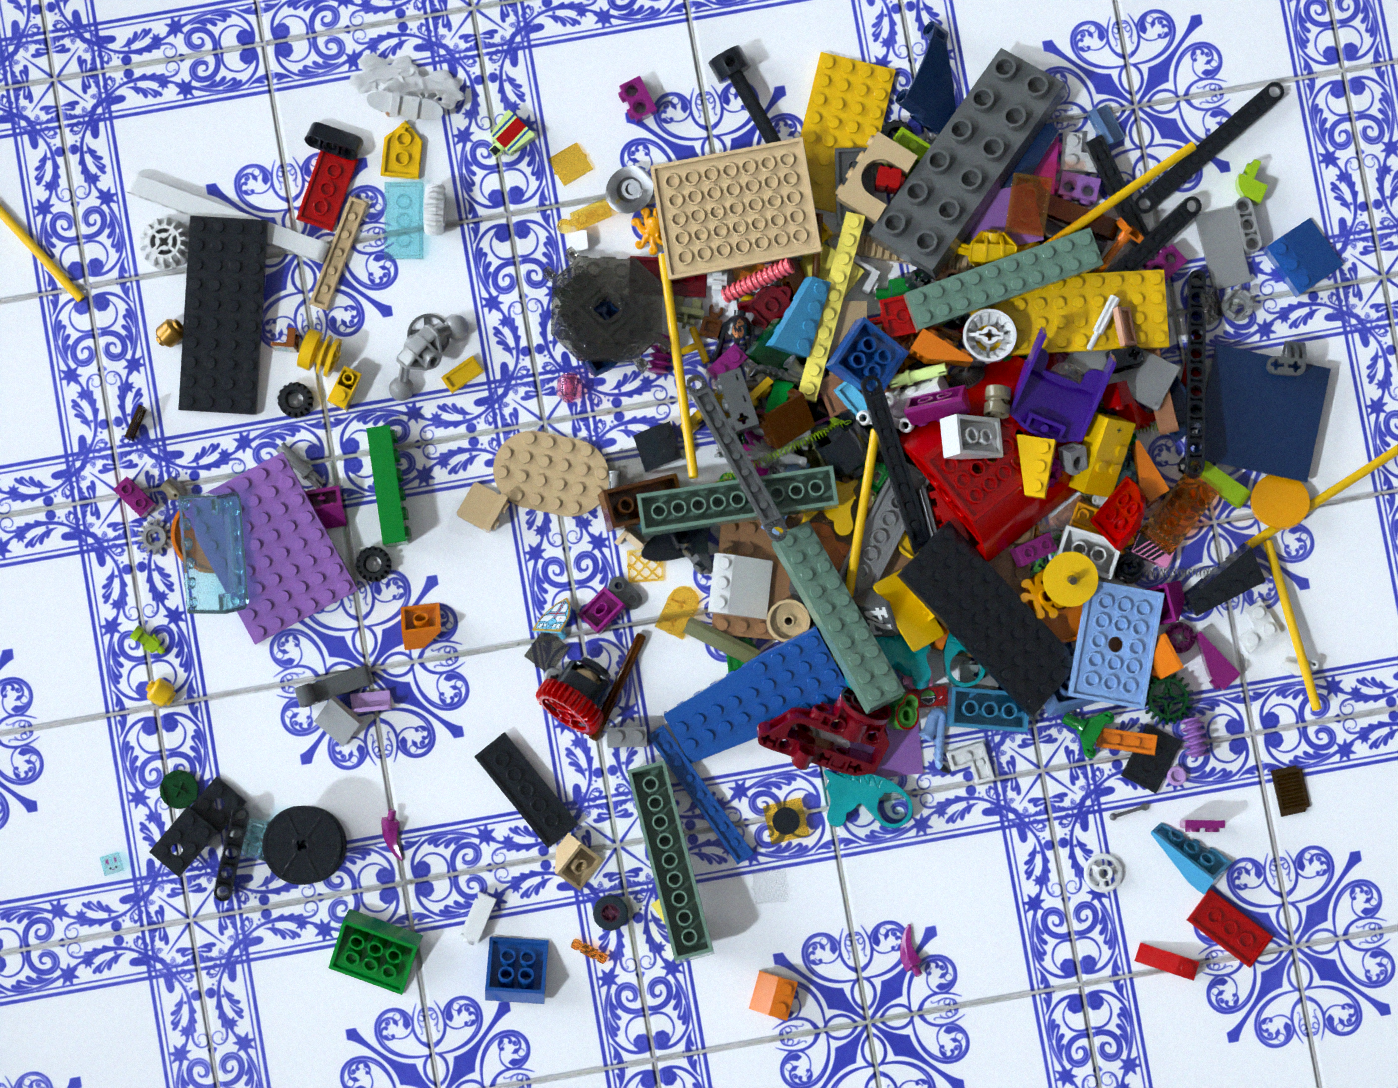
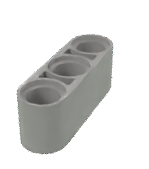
M1241 197L1232 207L1244 252L1252 255L1261 248L1262 239L1253 204L1249 198ZM1238 204H1245L1247 210L1240 211L1238 208ZM1243 222H1249L1251 230L1244 229ZM1248 240H1252L1256 243L1255 249H1251L1248 247Z

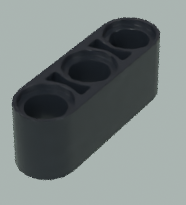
M313 122L304 138L308 146L347 160L357 159L364 144L360 136L320 122Z

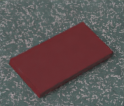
M630 256L628 295L664 297L658 257ZM707 274L671 280L674 297L677 295L687 298H706Z

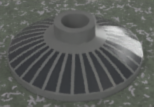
M980 366L962 367L950 378L948 386L952 388L965 385L967 390L977 385L984 378L985 371Z

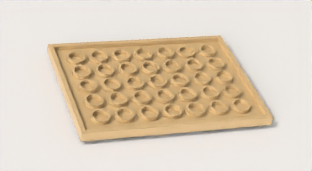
M803 137L650 166L668 280H677L822 252Z

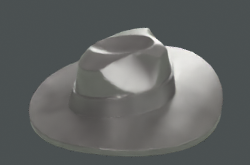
M626 166L617 170L610 177L606 185L605 194L607 202L615 211L624 214L635 213L643 209L653 195L652 178L647 171L638 166Z

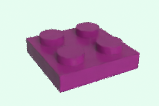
M1180 820V828H1185V832H1200V828H1205V832H1220V828H1225V820Z

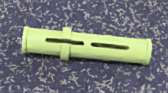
M944 362L913 371L905 370L904 373L894 375L889 385L890 388L906 384L908 386L913 385L914 382L948 375V369Z

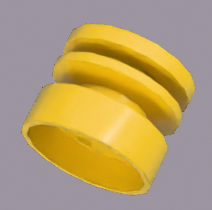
M310 328L302 342L296 366L310 371L314 364H317L316 374L320 375L324 369L323 376L329 378L340 359L342 339L336 338L333 342V336L329 335L325 342H322L323 333Z

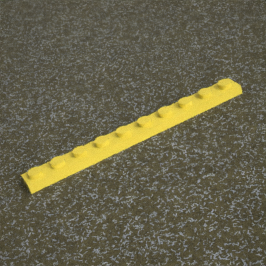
M846 211L828 282H831L798 390L804 393L807 401L817 402L826 368L825 365L828 361L866 218L864 215Z

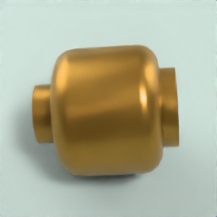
M166 319L156 328V341L161 346L174 347L183 338V325L177 319Z

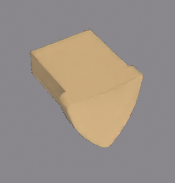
M628 527L614 543L619 546L626 539L635 548L641 550L648 540L633 527Z

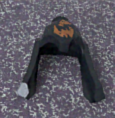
M734 310V316L723 322L717 344L710 358L711 362L714 363L722 355L725 333L733 338L735 345H739L740 341L746 336H750V346L756 341L755 326L745 317L746 311ZM750 360L752 366L754 368L757 367V365L752 360Z

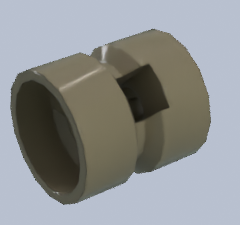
M989 385L986 387L985 399L987 402L984 403V416L1000 419L1009 417L1010 404L1008 402L1011 401L1012 391L1010 387L1004 385Z

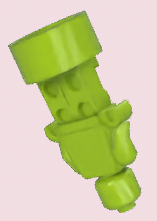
M137 625L129 638L145 645L143 650L151 653L157 650L159 654H164L165 648L159 646L161 641L156 635H148L144 628Z

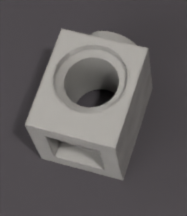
M1072 442L1058 448L1059 461L1064 468L1062 471L1070 475H1077L1081 471L1088 469L1085 446Z

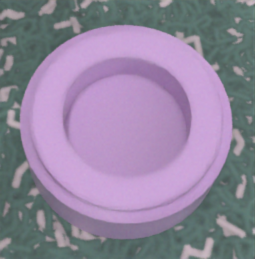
M1179 766L1171 767L1166 773L1167 781L1173 786L1182 785L1187 778L1186 771Z

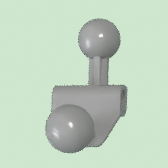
M452 315L447 318L444 325L437 327L427 324L418 333L410 335L405 340L403 350L396 358V361L400 364L398 377L394 378L389 385V393L395 400L405 401L412 396L414 386L409 379L410 370L427 371L436 368L440 364L443 353L440 337L447 335L451 339L458 340L467 335L469 324L463 316Z

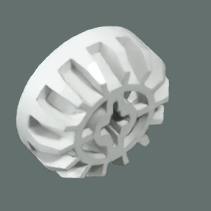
M165 217L155 218L150 224L144 226L145 229L139 236V249L142 257L152 267L169 271L177 269L186 263L189 230L177 219ZM159 229H170L168 233H161L159 235L156 233ZM154 234L156 236V246L152 249L151 237ZM163 240L167 241V242L169 243V245H168V246L163 245L162 241H163Z
M984 309L974 313L968 319L963 329L962 341L966 351L976 361L990 364L991 362H1000L1011 353L1016 343L1017 333L1015 325L1008 315L996 309ZM987 325L982 331H977L980 327ZM987 333H991V341H989L988 338L985 337ZM975 341H980L986 347V351L981 350ZM996 343H1001L999 348L989 352L990 347Z

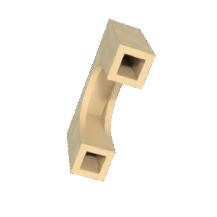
M877 132L876 136L871 135L866 143L869 147L865 152H860L856 159L858 162L855 169L853 167L850 168L846 175L848 180L845 185L841 183L835 192L838 195L836 201L857 214L864 215L865 219L873 224H876L887 205L864 189L861 181L863 171L872 164L884 163L893 168L901 169L902 174L907 176L918 157L880 132Z

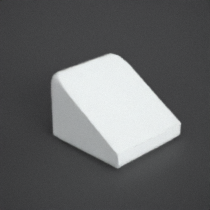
M586 230L567 233L569 253L589 251Z

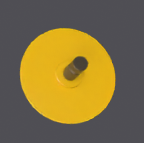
M1072 551L1060 553L1049 561L1044 570V589L1047 595L1057 604L1067 607L1082 605L1094 595L1097 589V569L1094 563L1081 553Z

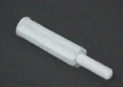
M1110 295L1093 329L1094 334L1087 346L1088 350L1091 351L1099 335L1104 333L1113 315L1112 308L1117 307L1120 301L1118 297Z

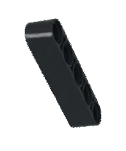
M242 804L235 805L230 813L213 888L214 896L219 901H227L232 895L249 820V811ZM237 810H244L246 813L242 819H237L234 814ZM233 829L241 831V835L238 838L230 836V832ZM234 848L237 853L234 857H228L226 851ZM229 867L232 869V874L230 876H223L221 871ZM226 887L228 889L227 894L219 895L217 893L218 888Z

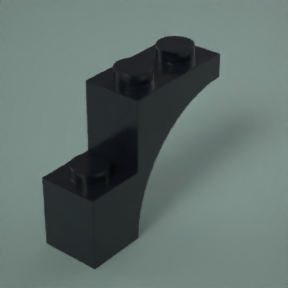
M711 527L694 529L679 544L683 554L689 558L694 570L700 575L713 572V564L708 551V536Z

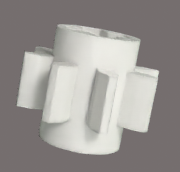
M719 271L707 274V286H712V291H721L722 286H727V272Z

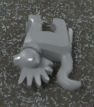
M761 428L752 430L754 434L764 436ZM806 431L784 445L785 447L790 445V447L788 446L790 453L785 448L786 454L782 450L783 456L779 452L781 448L772 449L771 445H767L763 439H761V444L753 440L755 446L747 445L752 451L745 452L747 455H751L748 456L750 460H762L763 466L761 463L760 465L764 469L769 468L770 465L777 467V465L788 466L793 464L798 465L800 469H805L807 458L795 454L793 445L794 442L797 443L798 441L801 449L807 451L809 442H807L806 438L808 435H811V431Z

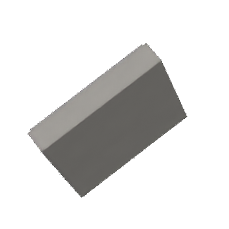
M332 696L314 722L344 747L363 720L337 697Z

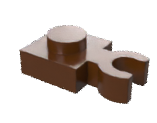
M711 304L708 311L710 317L704 315L699 336L718 340L723 320L718 318L723 315V307H720V311L715 313L713 312V304Z

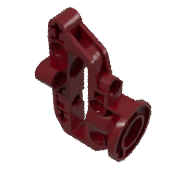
M845 687L842 689L834 706L821 702L820 704H815L812 709L791 708L769 722L759 723L757 726L758 743L770 750L791 756L792 764L800 770H807L810 763L853 776L872 774L876 772L889 747L888 732L885 727L892 711L887 704L866 714L854 691L849 687ZM808 726L841 736L850 742L863 743L875 747V749L870 754L855 748H846L834 744L833 741L814 736L813 730Z

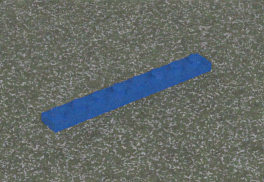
M664 725L647 736L665 760L737 865L754 853Z

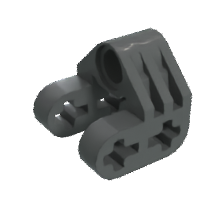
M1285 340L1281 356H1273L1267 361V371L1273 375L1292 377L1303 374L1307 359L1305 342ZM1276 360L1277 364L1283 365V367H1278L1277 370H1274L1271 364ZM1296 362L1300 369L1294 372L1293 368H1288V365L1291 366Z

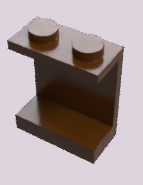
M794 388L787 391L789 400L768 413L760 410L756 411L759 426L764 432V441L767 445L780 449L816 426L804 393Z

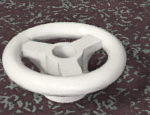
M1106 853L1096 854L1085 864L1084 879L1087 885L1094 891L1100 893L1110 892L1121 883L1123 869L1120 862L1114 856ZM1106 859L1114 865L1110 867L1107 865L1098 866L1094 862ZM1090 868L1096 871V875L1100 879L1099 886L1092 882L1089 874ZM1103 869L1107 871L1105 877H1102L1100 874ZM1117 870L1115 881L1111 885L1106 886V881L1110 880L1113 872Z

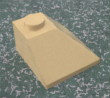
M568 833L556 848L555 873L580 891L602 863L603 859Z

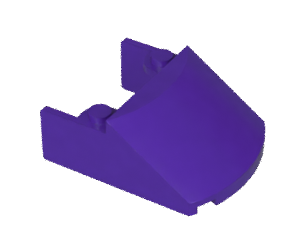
M1041 327L1028 358L1024 362L1010 404V415L1024 429L1041 438L1054 439L1062 443L1070 441L1080 442L1085 436L1117 364L1115 355L1110 354L1103 371L1094 368L1089 369L1084 374L1082 381H1077L1045 368L1049 355L1046 349L1042 348L1047 333L1046 329Z

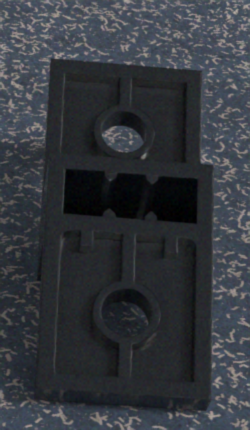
M216 776L192 806L186 807L149 853L176 876L181 877L204 848L209 847L228 825L232 808L238 804L245 805L247 801ZM217 798L223 799L225 803L224 807L220 810L214 807V801ZM180 844L183 851L180 855H175L172 852L173 845Z

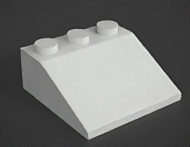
M715 553L708 613L766 620L773 561Z

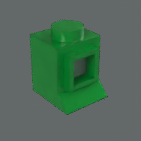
M881 462L878 465L875 464L871 490L877 495L888 478L886 466Z

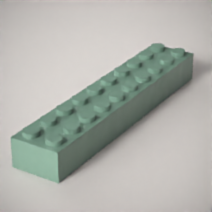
M1087 228L911 290L904 294V299L918 333L923 328L926 330L1099 269L1104 263L1091 228Z
M833 465L759 476L781 516L835 509L839 506ZM737 480L637 494L643 537L759 520Z
M809 521L788 530L784 540L780 542L772 541V548L865 713L869 714L901 698L905 692L903 686Z
M664 760L629 769L627 774L675 963L679 964L714 955L667 764Z

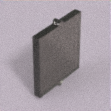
M637 447L624 450L620 448L619 451L606 453L609 471H621V485L644 480Z
M541 632L524 657L534 663L536 668L539 667L546 672L549 668H556L570 647L560 641L558 636L555 637L551 633Z

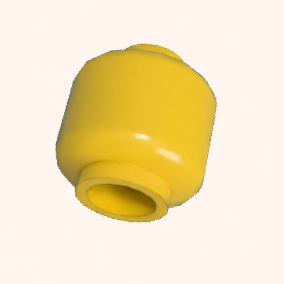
M158 678L155 681L151 680L145 689L148 691L147 699L159 707L169 706L176 695L174 685L163 678Z

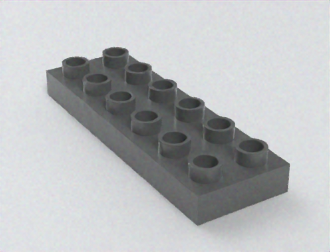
M1000 48L869 232L872 241L916 268L923 269L936 279L1067 95L1065 83Z

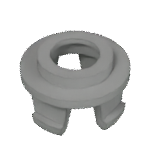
M1245 289L1229 291L1221 302V309L1225 317L1236 322L1247 319L1254 310L1252 294ZM1239 299L1242 301L1244 307L1240 313H1234L1230 310L1232 300Z

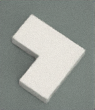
M984 741L946 753L951 772L970 766L976 785L995 779Z

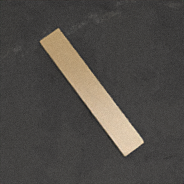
M349 196L309 305L328 311L369 204L368 202Z

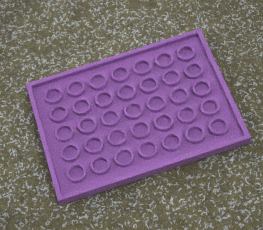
M284 451L179 507L255 645L359 590Z

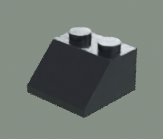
M670 421L633 435L645 473L682 461Z

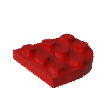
M1126 475L1090 520L1119 552L1142 526L1146 507L1143 490L1132 478Z

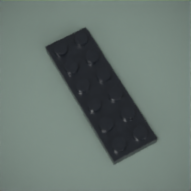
M505 732L474 756L547 848H550L579 824Z

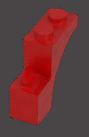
M1127 380L1107 384L1102 395L1105 409L1113 408V411L1117 412V416L1135 423L1134 430L1149 427L1150 422L1156 421L1154 413L1144 411L1136 403L1129 390Z

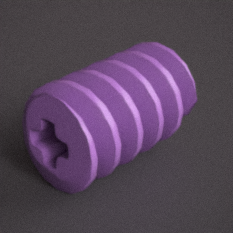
M1203 716L1180 721V724L1186 725L1185 728L1181 729V732L1187 733L1182 739L1189 741L1184 745L1185 748L1190 749L1185 755L1191 756V758L1211 755L1209 752H1204V750L1209 748V745L1203 744V742L1208 740V737L1202 736V734L1207 732L1206 729L1200 728L1205 724L1204 721H1199Z

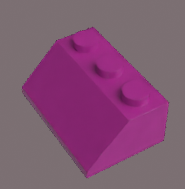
M961 385L909 397L904 407V413L911 425H918L919 427L935 420L940 422V419L955 414L967 415L970 412L971 404L966 386Z

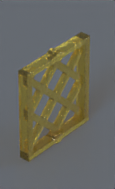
M642 550L627 551L629 583L664 581L663 561L659 563L653 561L657 566L652 570L647 566L651 561L648 560L645 564L640 560L641 555L637 557L633 554L641 553ZM630 555L636 559L632 565L629 563ZM638 561L643 565L639 571L634 567ZM658 567L661 568V576L655 573ZM645 568L650 571L647 577L641 574ZM631 569L637 573L633 578L630 577ZM652 574L657 577L656 579H649ZM638 575H640L643 578L640 580H635Z

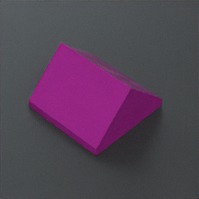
M604 586L577 615L600 635L625 610L626 605Z

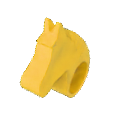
M858 480L849 483L835 481L839 502L838 508L803 513V520L799 525L807 521L810 522L818 513H823L829 521L834 523V531L838 536H848L853 530L851 507L854 500H856L853 490L857 486ZM775 527V528H774V529H775L777 532H779L780 534L783 533L782 528H780V527Z

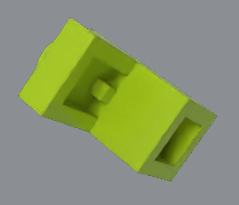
M1257 159L1247 163L1243 171L1246 175L1239 173L1235 180V189L1240 198H1249L1255 206L1261 203L1268 185L1254 179L1261 164V161Z

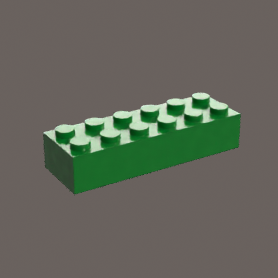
M390 425L366 428L382 543L386 548L408 545L409 539H412L411 528L406 524V520H409L408 508L404 507L403 501H406V492L401 487V482L404 481L401 468H398V462H401L400 451H398V448H395V443H398L397 431L392 429Z

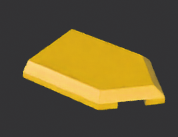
M406 120L384 137L380 176L419 180L423 141Z

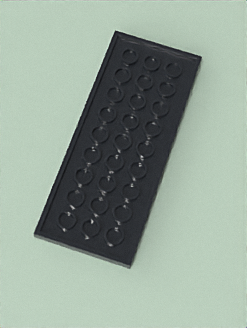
M190 215L178 410L257 415L268 220Z
M946 521L898 573L897 576L1029 718L1033 717L1071 674L1074 659L1073 653L1041 619L1036 617L1034 611L1025 602L1021 601L1020 596L950 521Z

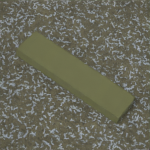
M693 617L689 618L683 631L744 663L755 658L761 652Z

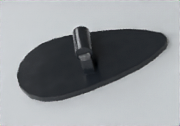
M693 530L654 535L645 544L641 552L642 558L659 562L685 558L686 556L683 554L679 544Z

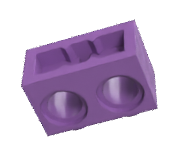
M1063 171L1056 196L1070 202L1072 200L1078 201L1080 205L1090 207L1097 201L1101 179ZM1064 184H1071L1074 190L1067 192L1064 189ZM1090 188L1093 194L1086 196L1083 193V189Z

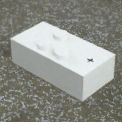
M938 376L916 382L901 390L898 388L891 391L897 397V403L892 409L895 418L902 419L906 417L904 407L909 397L948 389L949 386L945 378ZM887 397V402L889 404L891 403V398Z

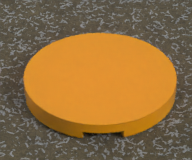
M1268 475L1258 481L1253 488L1250 506L1254 516L1260 523L1262 522L1275 530H1287L1299 525L1306 517L1310 506V499L1306 488L1301 482Z

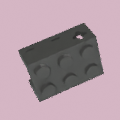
M741 368L719 374L717 381H715L718 395L722 394L723 396L721 404L724 413H729L730 418H728L731 430L733 429L736 435L758 429L759 421ZM739 418L746 420V424L739 422Z

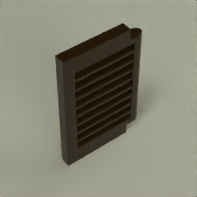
M1295 765L1270 771L1280 816L1306 812V807H1311L1302 768L1296 769Z

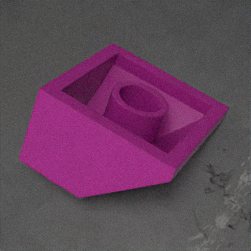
M1180 580L1145 589L1165 593L1159 626L1179 621L1185 601Z

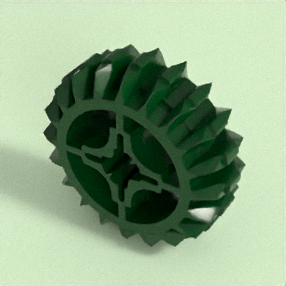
M1176 673L1173 674L1172 678L1168 675L1160 680L1152 676L1153 684L1149 682L1146 697L1147 703H1145V707L1148 706L1149 709L1145 711V714L1152 712L1153 714L1150 716V719L1154 720L1157 716L1158 724L1163 719L1165 725H1169V719H1171L1173 724H1176V717L1180 721L1184 720L1181 714L1183 713L1188 716L1189 712L1186 708H1193L1191 704H1188V701H1194L1193 697H1188V694L1193 693V690L1187 691L1186 688L1190 684H1182L1185 679L1184 677L1179 678L1177 681L1178 674ZM1164 682L1163 692L1160 695H1152L1156 686ZM1171 683L1179 688L1182 696L1175 695L1172 692ZM1165 693H1168V697L1176 699L1168 701L1169 704H1167L1166 700L1158 698L1166 696ZM1152 701L1162 704L1164 714L1154 707ZM1174 702H1182L1179 710L1170 715L1172 704Z

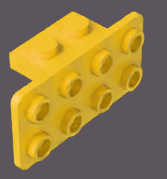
M899 570L875 583L873 589L890 603L897 628L910 649L916 652L941 638L944 632L936 621V617L897 576L901 571Z

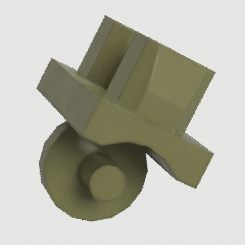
M675 295L674 302L677 322L682 323V329L686 328V324L694 325L695 319L703 320V300L693 299L691 308L684 307L685 297Z

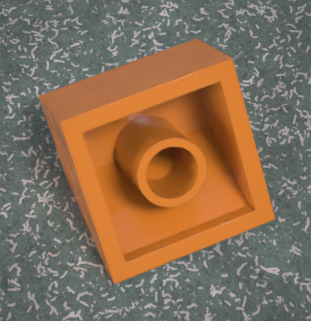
M759 970L749 1009L787 1021L798 982Z

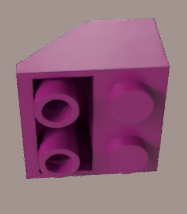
M339 485L305 491L326 529L347 526L342 490Z

